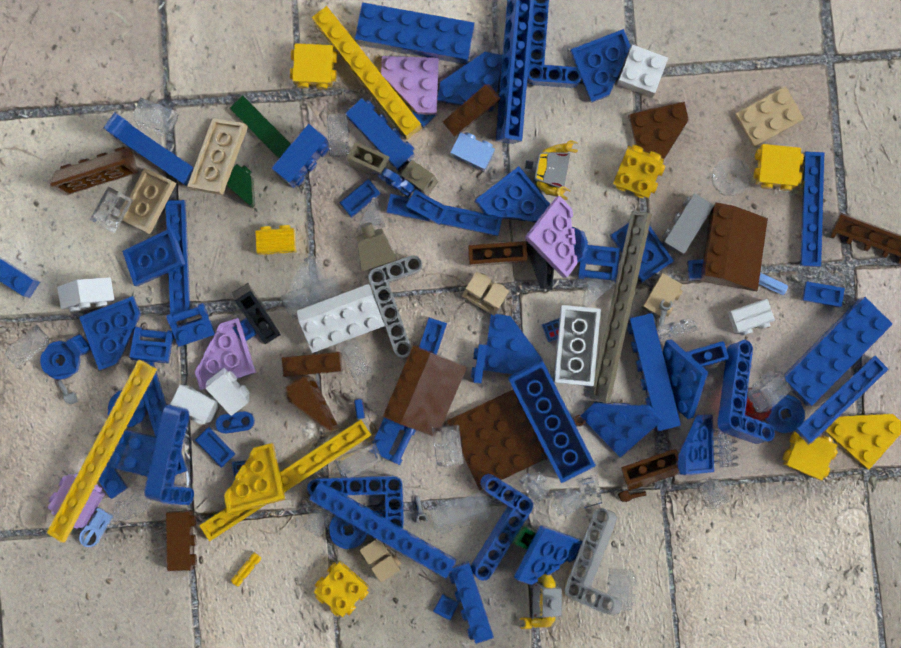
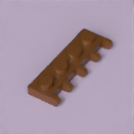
M840 212L830 238L834 239L836 234L839 233L848 237L846 244L850 245L852 240L855 239L866 243L864 250L867 252L871 246L884 250L882 253L883 258H886L889 252L900 256L898 263L901 264L900 234Z

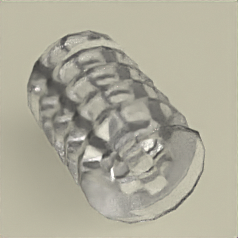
M719 428L711 430L717 434L712 440L718 442L713 445V448L719 450L713 453L714 456L719 457L714 463L719 464L720 467L739 466V463L733 462V460L738 459V455L732 454L738 450L737 447L732 446L737 443V440L732 439L731 437L733 436L721 432Z

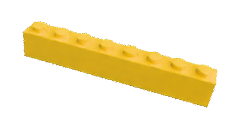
M326 6L315 14L312 19L316 27L328 42L333 45L340 57L406 140L421 130V123L331 10Z

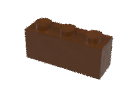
M485 84L443 121V124L454 137L459 136L460 132H464L499 102L501 98L490 84Z
M526 241L468 245L469 267L527 262Z
M333 352L282 357L283 377L343 372L341 353Z
M677 449L621 467L628 491L678 475L679 469L677 464L679 454Z
M193 511L166 512L167 571H191L197 565V555L194 554V546H196L197 539L196 534H193V527L196 526V516L193 515Z

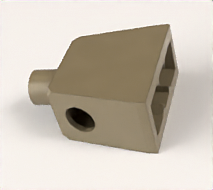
M413 160L407 163L399 175L403 180H407L415 186L416 190L427 196L430 195L438 183L434 174Z
M371 222L361 225L363 234L356 238L362 272L397 261L395 252L382 229L374 231Z

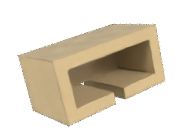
M476 271L462 297L495 316L509 290L500 283H492L487 275Z
M662 273L641 308L660 318V302L664 299L663 305L668 308L670 301L673 303L674 299L678 300L683 292L681 290L683 284ZM673 307L667 311L666 317L670 315Z
M376 538L362 547L360 552L367 563L371 564V569L381 583L400 571L401 567L399 565L402 563L396 554L392 555L389 545Z

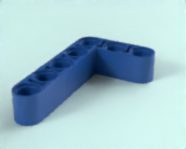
M534 0L527 82L537 86L575 88L579 85L582 73L578 68L544 65L549 0H545L541 4ZM540 15L544 20L536 22L534 17ZM540 34L543 39L535 41L532 36ZM537 52L541 55V58L535 60L531 57V54ZM537 71L540 76L534 79L530 76V72ZM552 72L557 73L559 78L552 80L549 78V74ZM575 74L577 80L570 81L568 75Z
M114 112L103 127L107 132L185 186L188 185L194 167L136 129Z
M748 340L730 344L727 348L729 359L725 362L717 421L718 428L723 433L754 444L771 441L775 436V431L771 425L745 416L753 354L752 344Z
M167 405L164 408L144 492L145 497L149 500L177 505H189L193 501V489L174 484L189 420V411L186 408L174 405Z
M492 474L484 475L480 485L487 493L508 506L471 564L473 574L481 581H486L492 576L533 509V501L529 497ZM494 480V486L488 489V483ZM510 490V495L504 498L505 491ZM526 500L524 507L519 508L520 502ZM515 516V522L509 524L510 518ZM505 533V538L499 541L500 534ZM495 549V554L492 557H488L489 552ZM485 566V570L478 574L479 568Z
M398 476L316 478L311 480L307 486L310 495L314 492L312 484L321 481L329 486L334 481L341 484L340 492L345 495L385 494L386 519L396 518L401 523L400 527L403 528L404 526L403 482ZM395 479L399 482L397 490L390 489V480ZM372 480H377L380 483V488L376 491L372 490L369 486ZM352 481L360 483L359 491L351 489L350 484ZM391 499H397L400 502L398 509L390 507L389 502Z

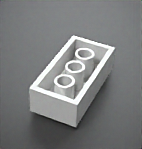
M369 284L297 311L299 323L312 353L385 326Z
M567 305L560 307L554 383L594 386L601 309Z

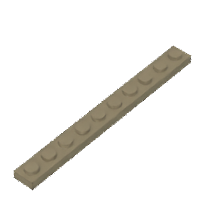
M631 212L595 373L594 386L590 398L605 402H610L652 217L650 213Z

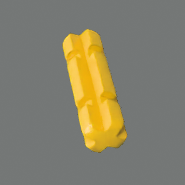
M255 552L252 553L249 560L239 569L238 574L234 575L231 579V582L239 587L244 581L243 579L255 568V564L257 565L260 562L261 556Z

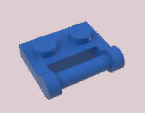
M588 245L586 257L579 264L578 279L593 278L610 280V282L616 283L620 248ZM586 265L612 267L611 273L585 270Z
M204 303L187 311L166 315L178 347L215 335ZM199 314L202 316V318L181 325L176 323Z
M135 327L129 356L130 360L138 361L140 359L146 362L169 364L172 342L174 340L172 330L165 332ZM141 337H148V338H158V339H166V340H165V343H164V342L144 341V340H140V339H141Z
M384 417L369 451L401 465V458L411 436L415 434L416 430ZM400 429L405 431L395 455L389 454Z

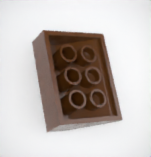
M120 147L110 154L101 153L96 156L97 158L91 160L89 158L79 160V164L61 166L60 170L54 172L50 186L67 196L139 173L133 152L129 148Z
M715 202L710 212L700 281L757 292L768 218L737 206Z
M414 344L383 417L438 437L467 367Z
M305 376L285 387L286 392H284V395L289 403H293L294 406L327 430L337 431L340 429L314 378Z

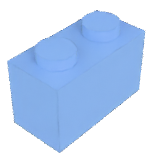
M460 132L450 156L485 172L495 152V149L492 148L493 145L484 140L482 142L476 140V137L468 132H465V134Z

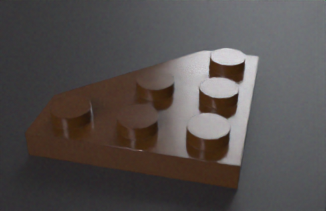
M685 101L628 115L635 145L642 147L643 151L649 154L651 151L660 154L662 159L666 158L689 120Z

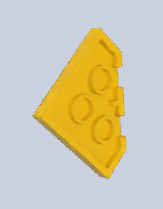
M894 414L839 416L824 431L867 470H870L901 435V421Z
M273 443L252 449L248 460L242 465L235 476L233 484L225 492L224 498L229 515L285 500Z

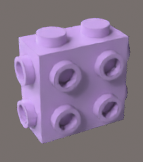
M78 473L65 475L59 483L61 487L49 499L50 505L48 509L52 510V515L56 516ZM95 485L74 528H83L87 525L106 494L101 491L102 487L99 485Z

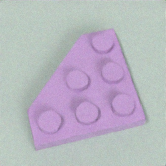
M382 56L381 74L400 97L417 114H437L439 58Z
M558 196L555 197L526 235L525 239L562 278H566L578 263L577 256L574 254V244H576L575 230L572 229L571 222L573 209Z
M239 318L219 324L217 332L195 370L200 390L206 389V381L223 368L228 372L231 371L237 379L256 373ZM236 325H237V328H236V329H237L238 332H239L241 341H240V339L238 338L237 334L235 333V331H234V329H233V327L236 326Z

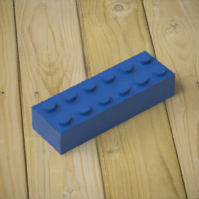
M362 2L355 41L360 46L426 58H439V60L466 65L469 60L475 22Z
M866 297L859 298L779 380L806 406H813L893 323Z
M543 360L508 377L561 484L596 467Z

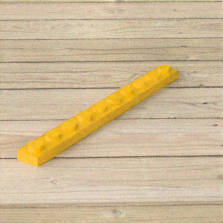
M139 359L47 531V534L59 542H66L157 371L155 367Z
M362 419L281 471L280 476L284 493L370 437L372 434ZM263 506L231 515L227 513V508H225L199 526L210 542Z

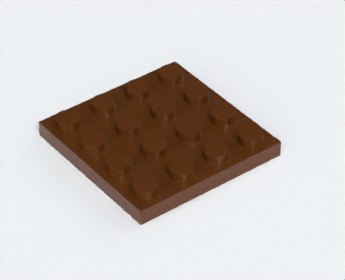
M514 389L447 420L479 491L483 489L480 481L486 474H492L503 480L548 459ZM490 481L488 486L495 484V481Z

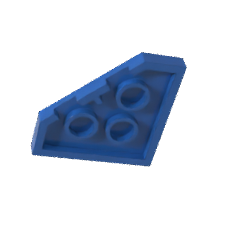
M624 29L570 50L576 67L582 73L581 79L591 103L610 95L631 47Z
M484 52L442 80L437 102L461 106L485 84H490L497 93L503 55ZM494 106L490 108L488 111L493 112Z
M519 166L474 201L486 216L534 223L539 220L550 205Z
M134 296L79 317L100 371L119 364L137 325L141 313Z
M491 314L483 370L514 375L543 360L511 316L495 314L494 316Z
M672 339L666 340L662 353L676 408L685 418L692 419L694 418L708 371Z
M594 402L580 415L620 458L663 420L650 405L640 406L625 403L608 404Z
M696 415L679 453L677 464L679 475L715 472L713 415Z
M540 525L514 578L531 585L536 583L543 574L549 575L560 569V565L566 561L570 563L575 560L583 541Z

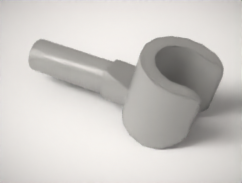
M664 299L660 302L661 316L658 326L663 327L667 311L673 305L672 301H670L668 308L663 305Z
M59 380L57 383L64 394V401L68 404L78 402L75 392L68 393L63 382Z
M415 497L418 512L416 521L420 525L419 517L424 516L427 523L428 516L423 512L420 497Z

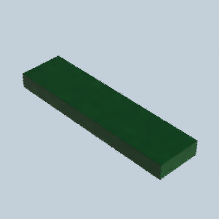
M243 95L229 108L278 158L291 145Z

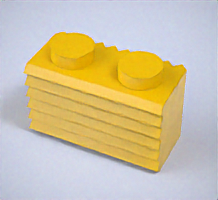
M280 225L279 229L263 226L260 227V230L255 231L256 252L258 255L297 253L296 232L294 228H291V225Z

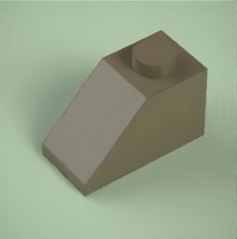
M356 141L347 156L351 167L366 174H381L390 159L389 156Z

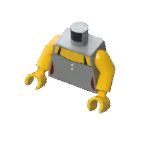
M569 140L567 143L556 144L539 153L537 161L526 160L524 171L535 173L534 182L546 195L560 196L562 199L568 200V197L564 196L566 191L571 192V190L565 187L570 153L567 152L577 153L578 150L572 149L573 144H578V142Z
M543 574L533 584L534 619L530 617L520 618L519 620L525 621V626L520 627V629L550 627L556 620V617H561L562 590L555 583L551 575Z

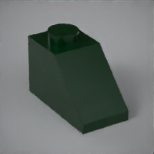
M236 164L231 171L227 186L249 206L254 208V179L250 175L252 172L245 165L240 167Z
M523 524L513 543L528 550L537 531Z

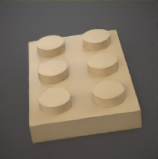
M786 86L735 114L753 147L804 120Z
M144 168L119 219L151 234L176 183Z

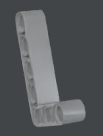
M415 255L374 268L368 276L394 352L399 358L403 359L409 356L412 347L389 283L415 275L422 270V261ZM412 260L419 262V267L415 270L408 267L409 262ZM395 266L401 269V273L398 276H393L390 273L391 269ZM381 273L383 275L382 281L374 282L372 279L373 275ZM384 290L389 292V298L385 301L379 299V293ZM392 308L395 310L394 318H386L385 312L387 309ZM396 326L402 329V334L398 337H394L391 333L392 329ZM402 344L407 345L409 349L405 355L398 353V347Z
M599 508L592 516L565 586V594L569 598L601 613L617 615L622 609L621 601L616 597L591 587L617 519L614 512ZM607 514V519L603 522V516ZM600 532V538L596 540V534ZM592 550L593 556L589 558V552ZM585 568L586 574L582 576V570ZM578 586L579 592L575 595V588ZM595 594L596 598L595 601L592 603L591 596ZM610 601L612 602L611 610L608 609V603Z

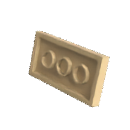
M212 119L187 185L190 190L223 195L248 128L245 123Z

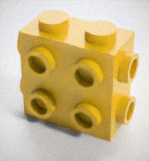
M295 43L294 49H291V61H294L293 68H290V79H293L294 85L302 89L316 86L317 89L326 90L328 87H332L333 81L336 82V70H333L334 63H337L338 57L333 45Z
M762 144L755 153V160L758 161L757 168L754 169L753 178L756 179V185H761L763 189L780 187L782 191H792V189L797 187L802 179V173L799 172L804 157L801 153V148Z
M628 145L613 184L621 191L629 190L634 192L633 194L639 198H649L650 194H654L657 189L658 183L656 180L658 175L662 176L666 166L663 165L664 159L658 153L651 151L649 154L644 152L640 146L632 145L631 147Z
M794 431L790 437L791 445L789 450L786 449L782 456V460H784L783 465L823 481L830 472L829 464L831 460H834L837 455V444L832 443V438L822 435L808 445Z
M340 560L338 564L334 562L328 568L329 574L325 579L321 576L314 586L317 588L314 590V593L316 594L315 598L322 604L327 603L331 607L329 610L338 617L340 615L343 618L345 614L349 616L356 609L354 604L358 599L362 601L368 595L367 589L369 585Z

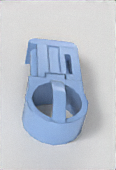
M102 508L96 509L98 512L94 514L90 523L80 533L79 540L83 546L93 547L99 543L101 536L113 518L111 513L105 512ZM91 530L84 540V534L86 533V531ZM93 533H95V543L87 544Z

